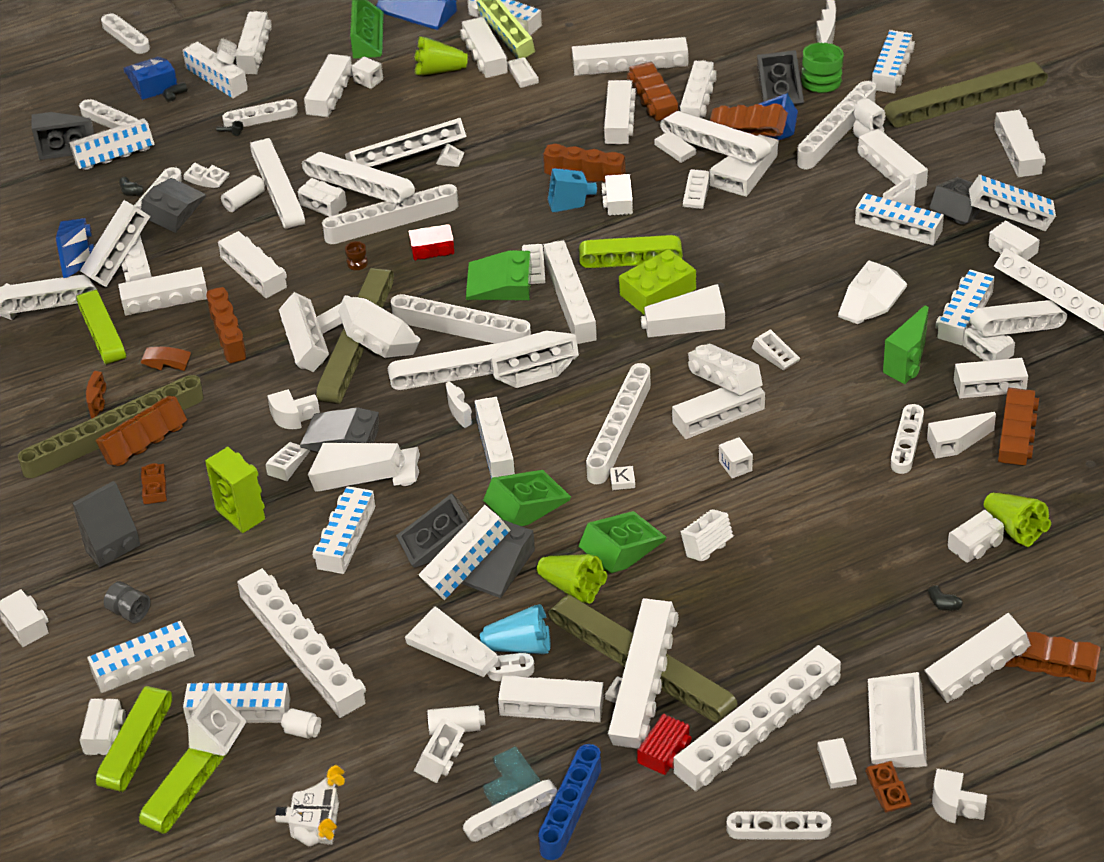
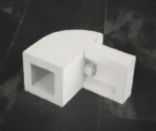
M288 389L267 396L271 415L275 423L282 428H302V421L312 419L314 414L320 413L318 399L315 394L293 400Z
M937 769L932 799L935 811L943 819L952 823L956 822L957 815L984 820L987 795L962 791L963 773Z

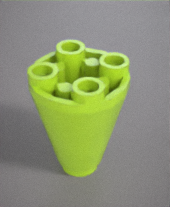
M419 36L418 48L420 49L415 51V61H418L415 68L416 75H430L466 68L467 53H463L462 50L428 37Z
M990 493L984 501V508L993 518L1003 523L1004 530L1014 541L1026 547H1030L1051 526V520L1048 519V507L1038 499L1004 493Z
M595 555L548 556L541 558L537 565V572L543 579L567 595H571L579 601L588 604L594 601L601 585H604L607 580V572L603 571L602 562Z

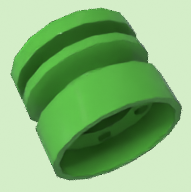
M814 43L805 47L802 57V85L816 92H829L839 88L842 83L843 50L830 43Z

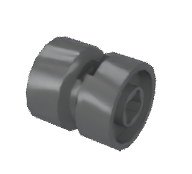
M118 581L107 590L104 597V607L116 615H121L122 618L131 623H138L149 610L150 598L139 590H134L128 584Z

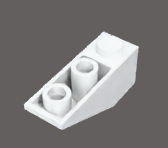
M990 412L928 423L927 441L935 459L958 455L994 431L996 413Z

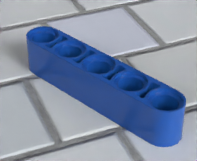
M593 744L582 745L577 750L539 831L540 853L547 860H556L564 853L601 772L600 750Z

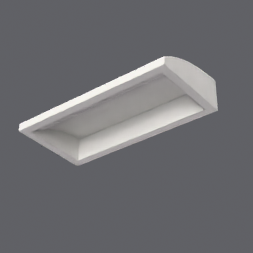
M919 672L868 679L872 763L881 764L892 761L894 767L927 766L923 690Z

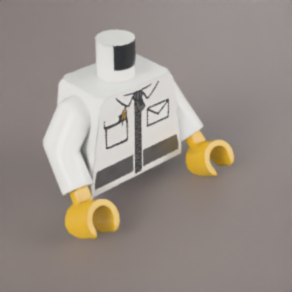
M334 765L328 770L327 777L320 783L304 791L295 792L291 807L276 808V822L289 823L291 837L308 847H312L317 843L333 844L334 832L337 829L336 819L339 806L337 790L334 787L335 784L337 786L344 784L345 778L341 776L344 774V770Z

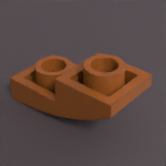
M171 347L146 348L141 363L162 370L163 365L166 364L172 368L185 371L191 352Z
M99 371L92 373L86 390V400L91 418L97 417L105 406V400L102 395L106 391V382H104L102 372Z
M152 463L141 467L143 503L151 504L167 501L165 465Z
M892 761L866 768L870 784L885 813L911 806L903 781H899Z

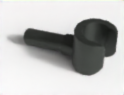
M234 121L232 126L229 127L217 126L216 130L232 132L234 136H239L241 130H243V122Z

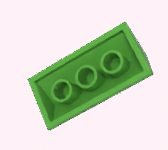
M352 0L350 37L353 58L380 57L382 55L383 11L368 0Z

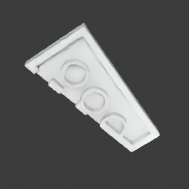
M436 606L405 636L408 645L482 677L498 662L495 652Z

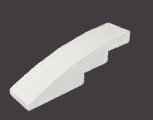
M827 0L826 9L822 10L821 21H817L816 37L818 43L832 44L836 15L835 0Z

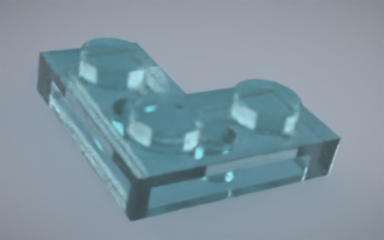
M515 746L493 757L494 764L502 774V777L484 785L483 792L494 806L541 782V780Z

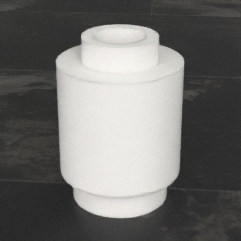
M291 708L288 713H284L281 726L284 727V732L287 734L309 739L310 737H317L319 734L321 718L316 717L314 713Z

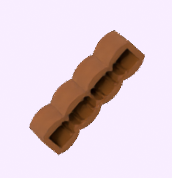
M652 62L629 67L627 79L632 81L633 87L636 88V95L640 96L642 105L647 107L649 116L658 121L678 111V102L675 96L670 92L668 85L664 83L662 76L657 72Z
M776 103L765 107L760 104L749 107L737 105V107L731 108L720 106L712 110L710 121L755 136H780L783 134L788 112L780 104Z
M559 144L547 145L543 153L544 171L548 175H551L552 169L581 171L584 173L586 180L594 182H605V176L626 175L625 156L617 152L605 153L597 149L585 150L576 146L566 148Z
M221 287L207 291L206 297L210 317L214 322L215 331L219 336L225 359L229 363L245 360L246 349L243 334L239 329L238 320L234 315L233 306L229 302L226 289Z
M1008 387L998 462L1026 466L1027 459H1032L1033 445H1029V443H1034L1035 429H1031V427H1036L1037 413H1033V411H1038L1039 398L1035 397V390Z
M167 396L151 407L141 411L133 418L123 422L115 429L105 433L96 442L107 464L120 466L128 461V457L133 453L137 455L147 449L146 446L151 442L158 443L165 438L164 435L169 431L175 432L183 427L182 424L187 421V418L175 396Z
M1026 632L1031 646L1023 654L1013 657L1004 665L1006 667H1020L1031 672H1045L1056 677H1070L1081 682H1095L1101 647L1090 642H1074L1064 637H1048L1039 632Z

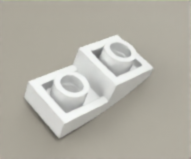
M196 163L184 174V180L211 188H219L229 177L228 172L213 165L207 169Z
M449 381L446 383L449 408L455 419L466 428L472 424L471 408L464 402L465 395L462 389Z
M418 447L401 450L405 457V463L401 467L398 476L393 477L394 486L400 484L408 486L417 481L419 475L417 462L420 456Z

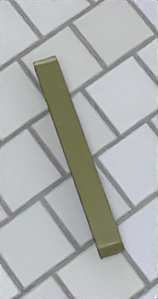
M1030 62L893 101L885 106V116L894 127L906 126L1038 88L1046 83L1048 75L1036 62Z
M371 268L358 298L367 299L383 308L393 285V271ZM344 328L318 384L316 394L318 401L337 404L342 402L364 352L365 346L348 337Z
M195 375L183 377L20 451L18 460L23 476L26 478L38 477L99 449L96 442L99 437L167 396H175L182 410L200 403L204 398L200 378Z
M571 595L564 596L549 610V616L556 625L622 666H626L634 635L632 632ZM666 654L667 667L665 672L662 671L661 690L715 723H719L737 707V700L729 691Z

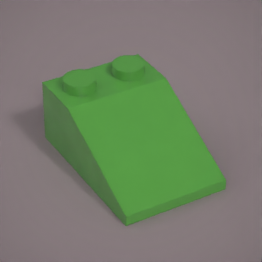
M506 251L469 262L466 300H530L532 272L530 251Z
M926 305L885 340L883 373L903 384H906L911 378H915L920 370L919 366L927 332L929 307Z
M544 470L493 477L483 501L503 520L519 526H525L570 501L571 496Z
M632 511L589 522L579 547L586 554L597 556L601 560L603 568L608 572L614 573L629 568L666 540V536Z

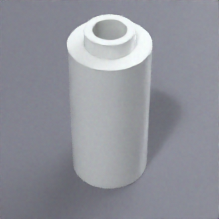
M252 175L221 195V201L228 211L234 212L265 191V183L262 178Z
M479 705L428 710L430 735L434 734L442 717L465 729L464 732L481 731V726L485 725L484 710H479Z

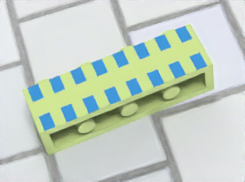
M476 0L480 15L484 17L485 21L517 59L526 58L535 52L532 37L500 0Z

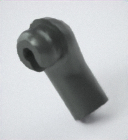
M182 82L165 89L163 96L166 101L171 102L175 100L176 94L186 92V83Z
M127 177L120 178L119 183L124 195L140 196L142 194L143 187L135 182L130 183Z
M938 586L929 588L928 594L938 609L953 611L962 608L963 601L960 597L952 594H943Z

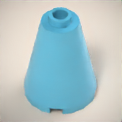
M534 605L485 626L483 632H480L481 642L492 651L549 653L550 632L549 626H546L543 620L547 617L542 605Z

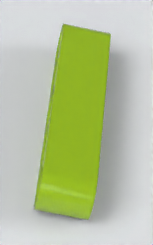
M674 235L586 240L579 245L580 264L585 268L640 265L668 249L681 259L683 254L681 240Z
M97 289L76 295L79 309L104 364L107 365L125 359L126 354L123 344Z
M149 686L143 688L99 767L96 776L97 786L121 792L126 790L171 706V691Z
M189 748L143 807L139 817L140 824L160 833H167L226 755L221 756Z

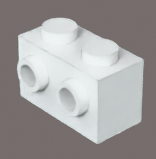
M442 717L414 771L435 783L438 782L442 774L447 776L454 763L450 761L451 756L457 758L463 746L459 741L465 729Z

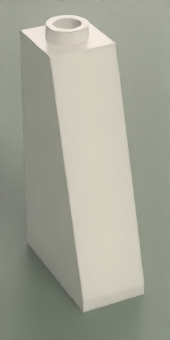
M758 135V137L766 139L770 144V154L754 164L731 156L726 157L710 169V186L747 197L778 156V140Z
M712 285L644 307L645 316H641L642 329H646L648 337L725 329V310L718 285Z
M323 443L308 476L315 491H324L398 476L401 467L405 463V457L401 453L398 443Z

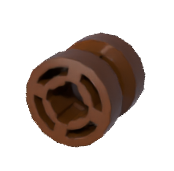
M354 241L345 246L348 268L351 270L366 268L368 260L365 255V244Z

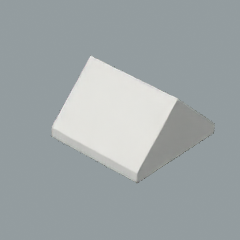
M213 686L208 688L188 719L189 748L224 756L228 753L247 721Z

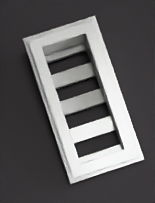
M690 170L683 207L703 209L710 184L709 171Z
M523 245L522 251H530L531 274H536L531 275V284L545 283L543 245Z
M771 329L755 338L752 349L783 371L800 360ZM785 358H789V359H790V360H788L787 362H784V361H783Z
M289 442L266 463L267 475L288 481L310 450L300 448V445Z

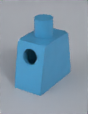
M552 169L548 193V203L552 212L583 207L586 195L597 194L596 183H587L583 172Z

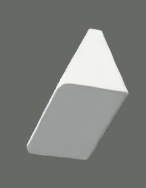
M447 143L440 153L436 164L458 167L464 152Z

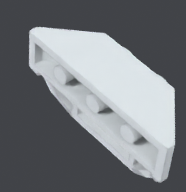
M868 261L850 283L838 317L859 324L864 322L865 319L884 314L889 311L905 290L907 283L897 271Z
M346 295L343 298L338 312L348 337L384 358L413 355L421 339L414 334L412 329L403 320L367 299Z
M544 331L507 341L490 358L494 378L519 388L558 377L569 366L571 361L578 357L579 353L575 334Z

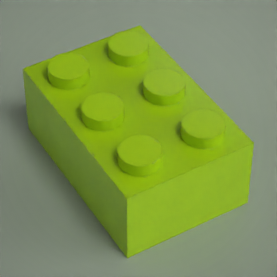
M668 249L619 275L620 296L644 314V307L696 290V269Z
M229 447L205 460L215 509L242 533L265 520L263 510L265 506L261 500L260 493L262 490L258 484L257 469L252 464L249 465L245 462L238 452L235 453Z

